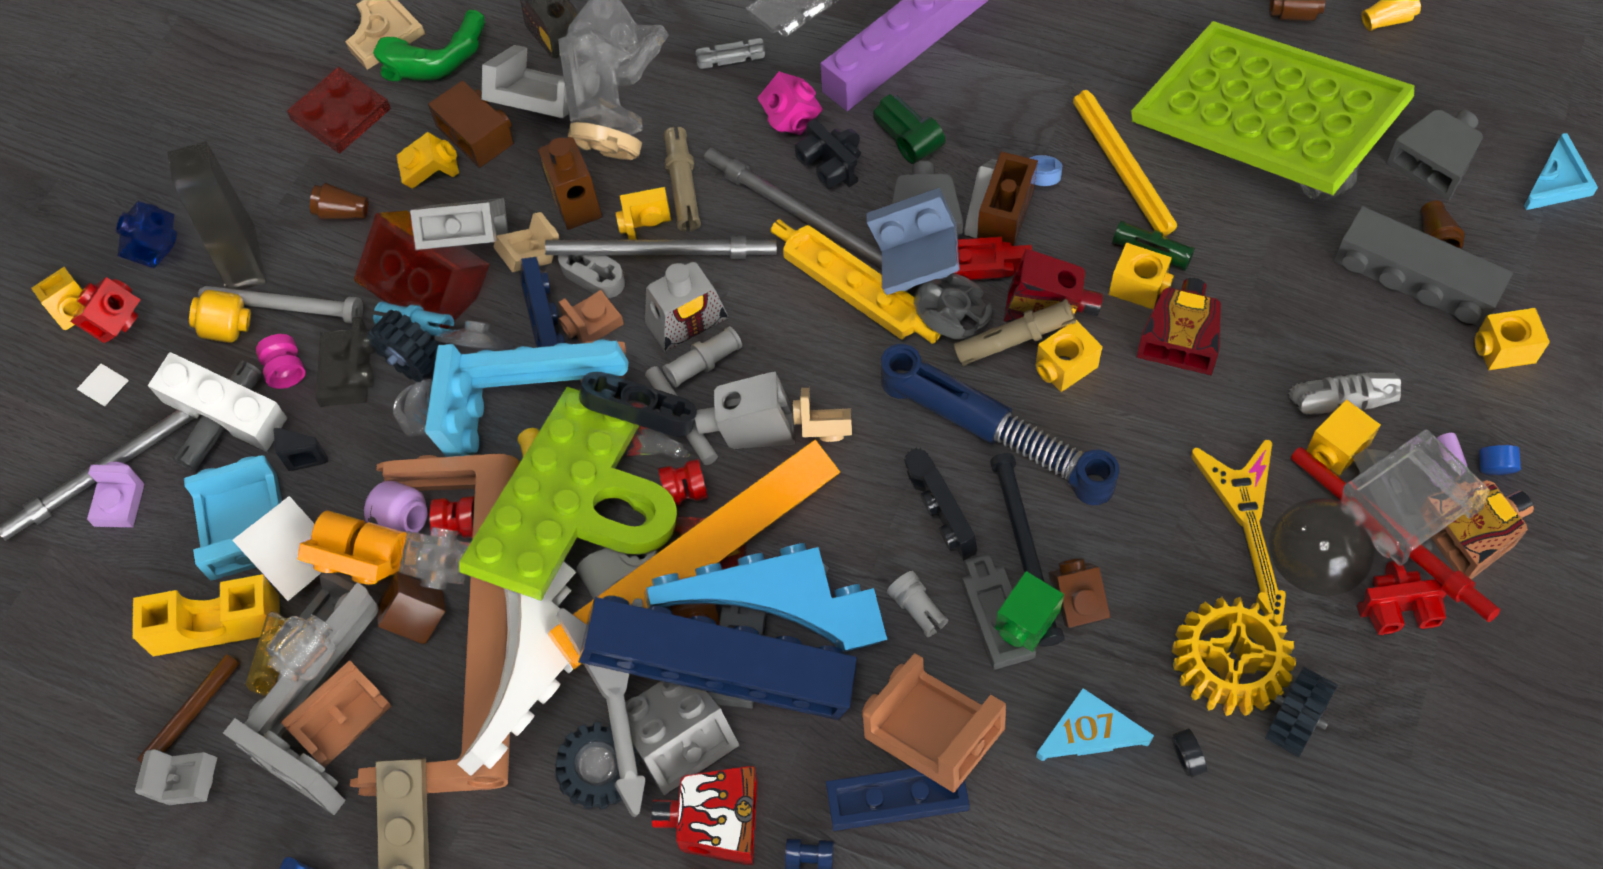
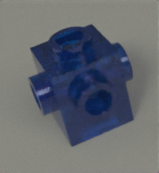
M137 201L128 213L123 212L118 219L116 233L120 235L117 256L155 268L175 244L177 238V231L173 229L175 214L159 209L155 205Z

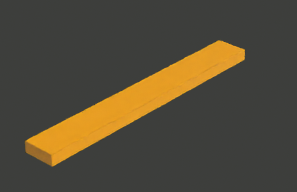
M816 440L812 441L597 597L617 596L626 599L629 605L639 598L642 600V608L647 609L644 592L647 587L653 586L652 579L678 573L679 580L696 576V568L720 563L840 473L839 469ZM594 599L573 614L584 624H587L589 611ZM561 624L550 630L548 636L572 668L575 670L583 664L578 662L579 655Z

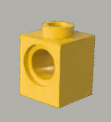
M1126 243L1113 272L1109 295L1154 310L1163 290L1171 288L1174 275L1168 273L1172 257Z
M1536 308L1487 315L1475 335L1476 351L1480 356H1483L1488 370L1535 364L1550 343Z
M1076 320L1075 324L1063 327L1038 344L1035 364L1037 372L1045 382H1052L1060 392H1063L1098 368L1102 346ZM1067 356L1071 358V360H1063L1059 357Z
M1346 399L1315 430L1307 451L1327 468L1341 476L1354 462L1353 456L1371 445L1381 424Z

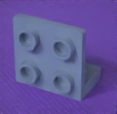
M940 188L867 213V224L882 251V289L886 295L898 291H906L913 286L934 279H942L959 271L957 224Z

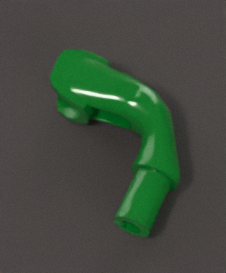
M475 10L466 11L459 30L452 35L451 41L440 49H425L411 46L407 41L397 37L380 38L373 54L383 64L380 72L381 77L387 81H401V79L433 81L450 75L478 50V39L486 24L484 15Z

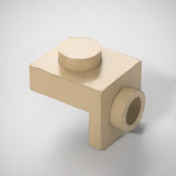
M538 212L533 214L529 229L497 235V241L494 242L493 247L512 272L521 270L522 258L537 257L539 266L551 264L554 255L545 254V240H558L559 234L543 213Z
M801 388V400H793L794 425L802 424V437H819L821 441L834 442L844 439V436L852 435L851 408L810 410L809 388Z

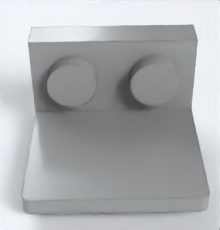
M660 681L639 696L625 702L632 744L663 795L678 787L681 777L698 774L740 746L721 708L704 690Z

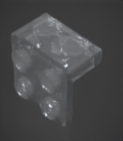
M588 0L568 27L569 37L585 60L593 63V71L603 85H634V83L640 80L643 75L642 72L650 61L658 55L660 47L669 36L663 25H637L621 0Z

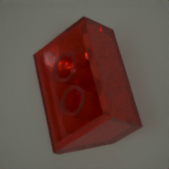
M407 210L379 212L375 214L354 281L389 304L404 307L412 304L423 307L424 311L449 314L455 322L478 298L490 264L461 245L416 250L411 213ZM439 324L440 328L448 329L450 327L449 325Z

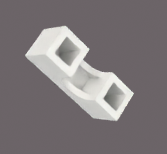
M169 352L148 385L163 403L196 419L200 414L208 417L227 429L232 436L266 452L274 441V428H282L287 420L286 415L277 402Z

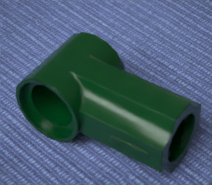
M887 95L880 100L879 105L873 111L874 120L896 140V145L901 155L911 164L919 162L946 142L944 132L936 120L929 116L924 119L921 118L898 95Z

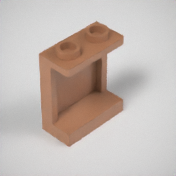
M914 653L905 665L899 664L894 669L889 683L879 695L873 694L865 703L862 710L864 736L868 741L954 793L1005 730L1006 703L992 695L982 705L927 674L924 671L923 657Z

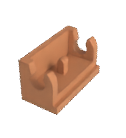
M349 660L283 719L281 723L318 763L325 768L392 706Z

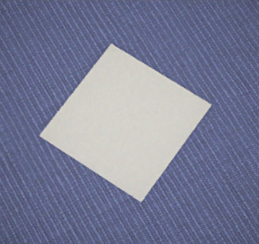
M290 496L232 540L287 601L322 573L314 570L313 564L297 560L299 545L311 539L314 523Z

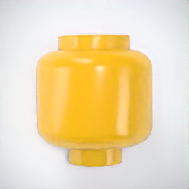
M205 290L200 297L193 298L190 307L189 326L195 328L199 338L231 343L237 340L240 331L248 332L251 309L244 308L243 299L239 294Z

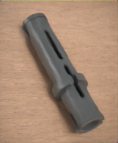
M241 360L229 380L251 390L263 373L254 365ZM202 416L183 446L174 455L173 460L183 468L196 473L203 459L212 449L225 428L210 418Z

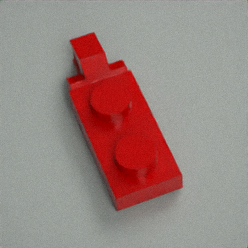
M1002 237L958 239L960 269L955 274L966 277L969 280L1013 276L1025 249L1032 250V245L1012 246L1010 242H1002Z

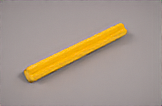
M1088 90L1081 91L1073 99L1074 106L1153 229L1163 232V237L1168 236L1177 229L1176 221L1094 95Z

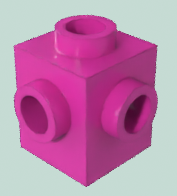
M780 71L758 96L759 102L768 115L769 124L782 133L786 131L801 136L806 130V124L816 118L823 110L815 98L816 92L809 83L802 78Z

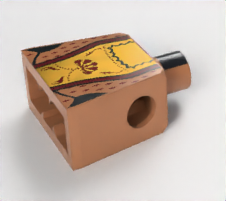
M1486 480L1431 496L1426 499L1419 512L1429 530L1430 538L1455 571L1461 570L1469 578L1473 579L1519 542L1528 530L1522 518L1533 513L1534 507L1531 499L1525 492L1519 490L1505 497L1494 482Z

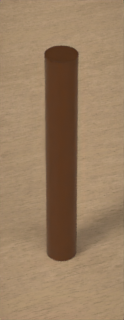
M226 654L136 760L142 763L145 751L156 749L166 753L240 664Z

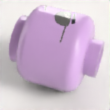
M384 481L376 485L367 496L364 506L366 523L371 522L403 531L409 537L413 536L424 526L428 515L426 500L423 494L417 489L397 481Z

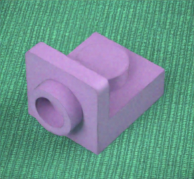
M108 462L106 465H90L88 474L97 482L87 520L94 527L133 528L145 485L130 466L121 462Z

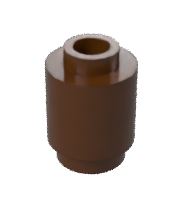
M1270 0L1269 13L1271 16H1278L1279 20L1315 21L1317 14H1323L1326 0Z

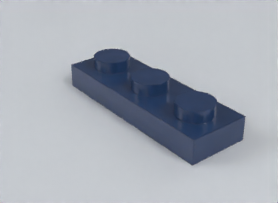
M537 257L522 258L520 282L536 348L565 343L563 335L556 334L554 326L558 324L555 303H548L546 294H550L547 272H540Z
M914 768L826 781L833 831L969 811L970 807L965 780L953 793Z

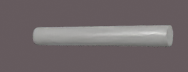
M658 366L651 367L646 371L645 376L654 389L678 396ZM694 422L693 429L686 435V438L703 464L710 465L717 460L718 455L704 434H699L696 422Z

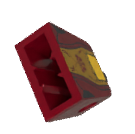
M1025 249L1008 288L1003 321H1014L1024 317L1025 311L1032 309L1033 312L1062 302L1064 299H1068L1074 315L1076 312L1098 316L1102 305L1103 293L1083 289L1085 270L1081 266Z
M1187 278L1183 281L1181 290L1170 287L1163 290L1142 332L1136 358L1212 376L1220 350L1221 302L1216 298L1205 296L1207 285L1204 281L1198 278Z

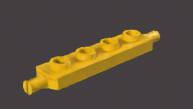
M780 219L776 223L774 222L770 232L786 242L783 254L784 258L899 339L903 340L914 332L931 344H934L939 339L941 334L927 326L917 314L914 297L906 291H898L886 295L882 289V275L810 225L794 230Z

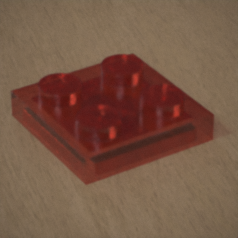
M338 66L291 106L287 113L293 122L340 154L385 115L391 107L385 97Z

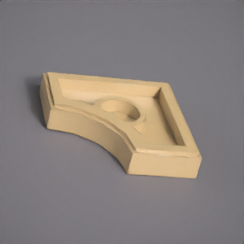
M362 0L356 4L361 15V23L355 34L346 40L345 43L348 50L368 70L379 63L373 52L380 38L397 37L410 44L425 35L423 26L398 0Z

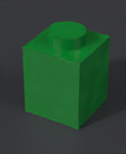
M1026 571L998 610L995 629L999 631L1000 636L1010 645L1017 648L1023 646L1033 652L1060 613L1064 594Z

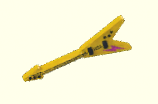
M1265 440L1247 465L1241 470H1233L1201 449L1194 448L1191 454L1192 460L1236 521L1244 529L1260 589L1256 602L1259 603L1265 615L1274 612L1275 619L1272 625L1274 627L1280 626L1283 621L1286 593L1283 590H1278L1260 525L1272 442Z

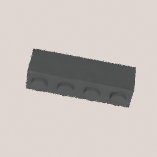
M1364 206L1361 207L1344 236L1334 262L1344 266L1349 271L1367 276L1382 283L1389 289L1398 290L1418 299L1427 306L1438 308L1457 317L1462 322L1473 324L1477 327H1481L1487 315L1493 313L1514 273Z

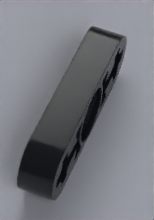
M590 372L583 377L581 382L579 401L589 410L675 437L686 436L693 429L697 409L688 399L604 372ZM628 401H641L645 403L648 407H634L630 405Z

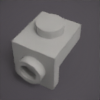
M156 749L147 750L143 757L135 792L167 805L207 801L209 790L213 783L217 757L205 752L171 756Z

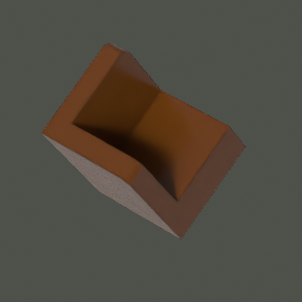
M396 572L377 604L379 607L377 613L378 627L425 644L446 611L443 591Z

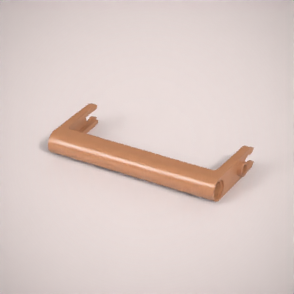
M506 454L453 457L423 455L417 459L382 462L377 464L376 470L383 472L384 481H397L418 491L475 489L474 538L520 461ZM474 577L470 578L462 753L456 760L426 763L427 793L488 790L505 787L508 784L510 733L502 741L508 749L491 769H488L483 764L470 776L457 765L474 742L490 712L500 685L506 656L508 627L504 588ZM376 767L359 768L358 778L350 779V787L359 788L358 795L376 796Z

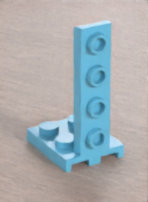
M601 339L593 343L583 344L558 343L554 346L538 348L522 346L515 350H481L471 354H460L454 344L438 345L425 432L446 457L474 455L479 449L478 421L479 417H482L484 413L483 388L581 380L590 372H604L614 376H623L628 371L629 361L617 340Z

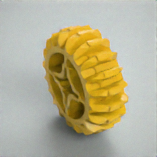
M1223 597L1216 600L1214 608L1205 601L1200 604L1198 613L1191 611L1186 615L1184 620L1186 625H1179L1175 635L1179 640L1174 641L1172 653L1179 657L1175 658L1173 668L1175 671L1184 672L1179 680L1181 686H1195L1191 693L1192 700L1200 699L1202 695L1208 698L1206 705L1208 711L1213 710L1217 703L1223 704L1226 716L1232 715L1235 706L1239 707L1244 716L1251 714L1253 705L1260 711L1266 710L1270 704V699L1275 701L1278 694L1282 696L1284 693L1282 687H1288L1293 679L1289 671H1292L1296 666V658L1289 654L1294 649V641L1283 639L1287 633L1286 625L1275 627L1272 625L1275 619L1274 612L1267 613L1265 616L1258 613L1260 609L1258 602L1253 603L1250 609L1243 607L1241 597L1236 598L1232 606H1229ZM1228 629L1227 635L1223 638L1211 637L1210 641L1200 640L1204 635L1212 631ZM1248 636L1254 639L1258 644H1255L1251 640H1249ZM1232 642L1233 653L1237 654L1236 659L1240 658L1235 669L1234 659H1231L1229 657L1231 652L1227 653L1232 645ZM1207 667L1216 670L1221 679L1215 676ZM1257 670L1267 672V675L1258 681L1239 684L1242 674H1255Z

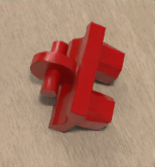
M1396 560L1389 561L1386 564L1385 575L1373 577L1374 587L1367 588L1364 602H1358L1357 604L1360 618L1370 616L1377 634L1384 635L1402 630L1405 623L1401 612L1413 610L1418 628L1428 629L1441 626L1446 619L1443 599L1447 594L1442 591V584L1436 579L1421 581L1419 571L1406 572L1401 561Z

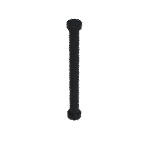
M1012 453L998 454L990 460L992 470L997 472L1024 573L1027 571L1044 581L1013 469L1016 466L1015 457ZM1055 620L1040 640V646H1053L1064 641L1063 630L1057 628Z

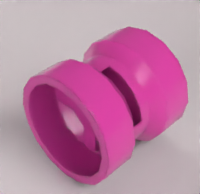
M275 334L264 338L258 343L256 354L259 362L264 366L263 375L268 386L284 389L302 381L305 377V369L301 359L296 357L298 349L293 337L287 334Z

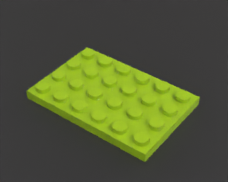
M1212 21L1131 110L1132 122L1334 195L1413 99L1415 85Z

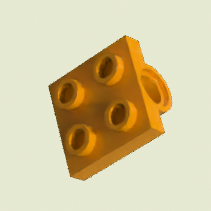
M326 510L316 520L311 539L300 543L297 560L313 564V569L323 573L341 572L351 575V579L355 582L370 585L376 584L379 580L413 565L417 548L409 546V536L406 532L371 522L366 523L364 520Z

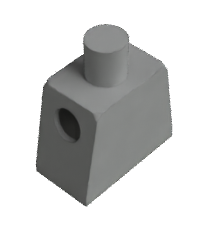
M769 372L719 385L714 390L715 407L697 410L695 422L699 434L720 431L729 448L740 449L795 444L793 408L776 372Z

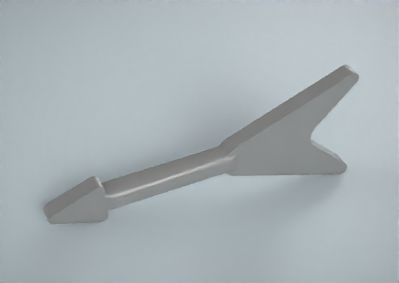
M637 598L631 605L642 607V600ZM561 608L558 610L556 617L580 656L586 624L566 609ZM584 664L601 695L607 701L620 779L615 783V788L631 816L636 817L640 813L645 777L638 776L624 699L629 674Z

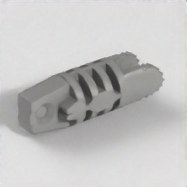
M1365 372L1358 373L1357 375L1335 376L1334 378L1325 377L1322 380L1297 383L1289 389L1290 392L1288 394L1295 405L1297 404L1299 410L1306 415L1332 414L1346 399L1359 409L1365 410L1399 401L1401 396V379L1395 373Z

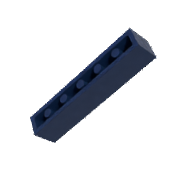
M605 596L603 598L595 597L587 619L578 662L839 720L850 708L857 657L846 655L842 649L834 646L815 648L802 645L799 639L790 636L772 638L759 635V632L751 627H724L716 625V622L708 617L693 616L689 619L673 615L671 610L664 607L650 606L646 609L629 605V602L621 597Z

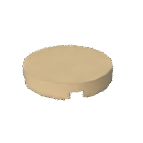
M575 122L570 124L568 137H573L577 146L581 149L588 151L593 148L600 151L603 156L622 160H633L637 156L639 157L642 142L629 134L590 123Z

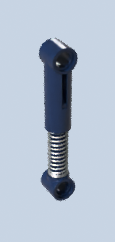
M896 344L884 351L881 357V386L889 396L897 399L908 398L990 444H994L996 441L998 443L1003 442L1004 446H1010L1011 450L1016 449L1017 453L1022 452L1023 457L1029 455V459H1035L1036 464L1042 462V467L1048 466L1049 471L1055 469V474L1061 473L1062 478L1068 480V484L1073 486L1077 498L1083 503L1101 505L1112 498L1119 475V463L1109 452L1090 450L1082 453V451H1077L1076 448L1070 450L1069 444L1063 446V441L1057 443L1056 437L1050 439V434L1044 436L1043 430L1037 432V426L1031 429L1030 423L1024 425V420L1018 422V416L1011 418L1012 408L921 360L918 351L912 346ZM902 369L908 371V372H906V373H896V372H894V371H896V370H902ZM1096 474L1105 480L1095 481L1090 479L1088 475Z

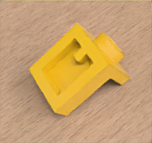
M665 187L620 195L622 211L615 212L619 233H627L629 240H637L635 228L651 227L671 221Z
M63 267L31 289L63 330H67L75 325L70 321L81 306L76 300L82 289L66 268Z

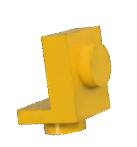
M429 132L396 155L401 181L412 189L438 170L451 177L459 174L456 160L457 153L454 147L448 141L441 140Z

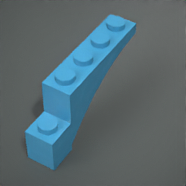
M805 543L781 548V556L764 560L763 553L748 555L737 559L739 566L723 570L721 563L702 566L695 569L696 576L679 580L678 573L659 576L652 579L653 586L647 587L644 592L647 607L719 604L740 606L770 613L797 623L824 637L844 652L879 644L887 640L874 588L861 591L860 584H854L834 590L836 597L832 598L819 547L806 550Z

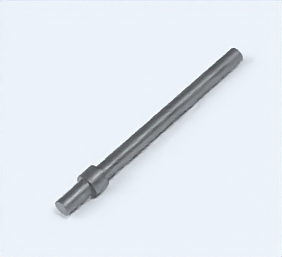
M714 148L707 150L704 160L723 171L727 179L737 185H746L882 269L881 250L751 172L750 166L735 158L732 160Z
M730 236V240H545V254L730 255L731 259H746V255H776L777 241L746 240V236Z
M177 410L93 465H106L108 462H121L125 464L193 420L194 417ZM90 467L42 498L36 496L23 504L24 509L0 524V536L6 541L35 522L38 525L51 517L52 510L96 482L88 474Z

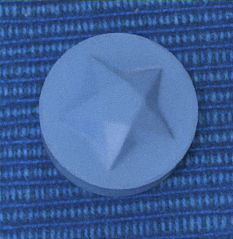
M1046 155L1030 157V159L1038 160L1035 185L1050 186L1057 184L1061 180L1062 163L1058 159Z

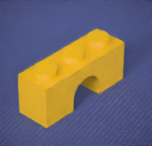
M263 574L220 582V597L211 600L187 599L177 590L133 598V639L153 657L281 633L279 594Z

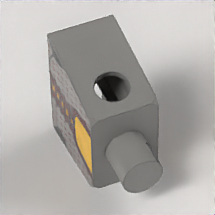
M690 262L687 265L681 263L672 264L667 268L664 277L650 283L646 288L645 324L664 352L728 319V314L716 290L696 262Z

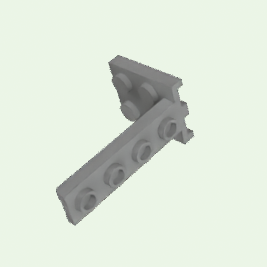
M358 582L350 592L345 593L339 598L334 607V612L323 626L311 633L307 640L308 644L295 661L283 668L275 686L265 698L259 700L252 707L247 721L243 724L234 718L223 732L226 737L236 743V746L241 751L250 755L253 762L333 815L337 813L346 801L335 790L339 782L324 771L325 768L304 753L299 756L290 749V745L280 738L286 731L281 721L322 685L379 611L378 605L372 599L367 589ZM321 655L328 659H323L320 663L315 664Z

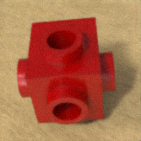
M106 277L95 285L90 282L78 296L76 301L81 306L70 322L101 342L106 343L115 338L120 330L126 332L138 317V313L134 309L141 299L133 295L132 289L119 280H110Z

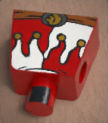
M755 766L681 777L679 800H653L652 827L677 828L676 841L680 851L684 853L743 865H753L758 786Z

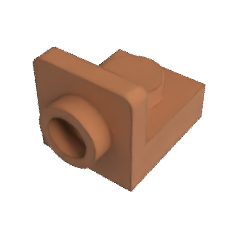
M602 290L573 307L566 298L558 302L562 317L558 318L562 329L570 339L576 336L581 344L586 343V341L599 340L624 324L621 314Z

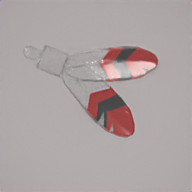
M637 402L631 404L632 406L638 408L647 407L646 405ZM642 426L638 427L642 435H634L623 456H642L662 452L676 459L679 456L688 458L690 455L688 450L683 449L682 443L668 438L667 434Z

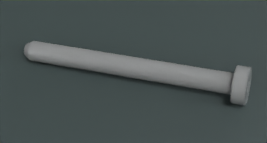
M204 286L198 292L199 297L205 290L236 293L242 297L244 306L343 317L344 322L349 324H358L363 315V302L359 297L349 296L343 302Z

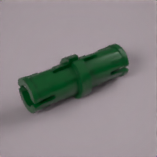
M1122 220L1115 231L1112 241L1115 245L1118 244L1125 247V244L1129 243L1172 257L1170 264L1184 271L1188 268L1195 250L1192 246L1189 247L1163 237V232L1155 230L1152 233L1129 225ZM1142 239L1157 246L1166 248L1170 250V252H1164L1149 245L1140 243L1137 240Z

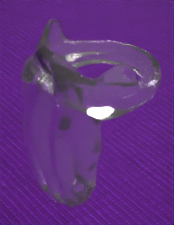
M433 379L422 380L421 382L408 385L394 399L392 407L393 416L408 437H415L417 435L428 436L425 432ZM407 395V397H406V399H405L404 413H403L402 410H401V402H402V400L404 399V397Z

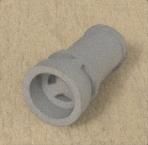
M909 571L896 579L889 586L887 593L901 609L905 608L924 631L925 636L930 637L936 634L937 631L927 617H931L940 630L947 624L949 619L942 614L925 593L926 587L919 580L916 573Z

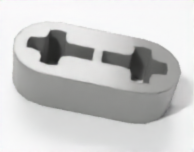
M558 255L563 275L568 280L595 294L602 290L607 298H612L623 291L625 287L623 270L619 263L606 255ZM581 258H583L584 265L578 262ZM571 260L576 261V262L573 263L572 266H571L570 261H571ZM599 275L607 279L601 283ZM611 275L614 277L612 281L608 279Z

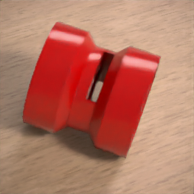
M699 459L687 461L683 467L679 468L672 466L658 468L662 487L671 494L676 506H680L682 501L692 499L695 502L708 499ZM682 479L687 480L688 487L684 488Z
M475 496L462 497L457 502H450L447 498H438L431 501L430 528L434 540H449L452 535L473 538Z

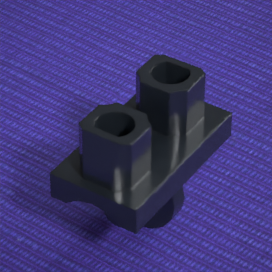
M815 118L806 124L807 135L795 144L796 158L804 166H808L817 159H820L823 163L816 167V173L820 182L827 188L842 181L849 188L856 184L858 177L854 175V169L857 165V159L861 155V151L857 148L860 142L859 134L853 129H847L843 132L834 129L830 133Z

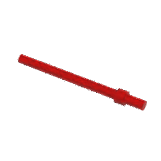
M1299 447L1293 452L1291 456L1293 462L1442 584V591L1455 602L1463 601L1487 622H1491L1498 616L1501 609L1474 588L1475 582L1461 570H1452L1303 447Z

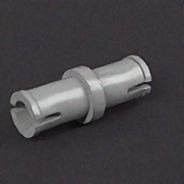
M729 326L703 343L697 341L692 344L690 351L663 366L664 374L671 385L676 388L701 371H711L715 368L716 362L735 350L741 349V339L736 331Z

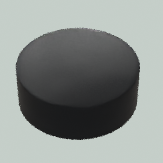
M1188 728L1174 733L1172 737L1173 746L1186 775L1192 778L1207 772L1203 753L1193 732Z

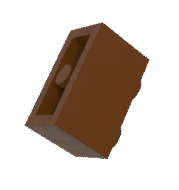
M462 80L428 103L436 127L476 166L481 168L514 144L509 130L512 124L501 109L495 110L490 106L489 101L481 100L482 92L479 89L473 90Z
M1000 152L979 210L977 238L1002 237V242H1010L1012 246H1015L1035 189L1038 160Z

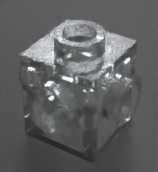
M432 527L431 535L407 531L399 573L422 578L420 586L446 590L447 583L463 585L466 574L459 572V561L470 545V542L457 540L458 531Z

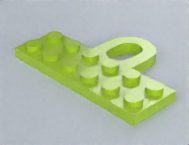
M566 387L460 559L459 572L542 601L576 538L626 554L648 553L667 543L675 530L677 516L676 504L671 494L653 481L615 469L639 425L587 409L579 401L580 391ZM604 499H622L628 502L634 511L643 514L646 521L642 525L635 527L624 525L599 515L594 506Z

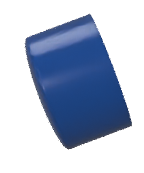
M1512 445L1481 448L1479 450L1480 472L1487 475H1507L1519 472L1521 470L1520 448Z

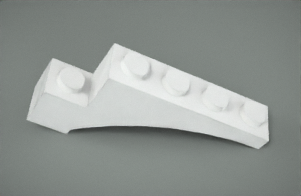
M564 561L542 601L504 588L508 631L506 656L500 685L490 712L477 737L457 763L470 776L483 764L488 769L494 766L508 749L502 741L510 732L518 736L535 716L529 711L537 700L544 704L561 685L555 678L563 669L568 674L573 670L572 666L548 636L549 631L560 624L556 617L560 609L558 606L572 591L566 586V583L576 573Z

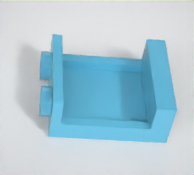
M263 455L245 457L237 463L216 469H204L195 475L185 477V488L193 498L200 548L193 549L197 567L210 581L256 568L253 562L232 540L282 502L277 473L267 458Z

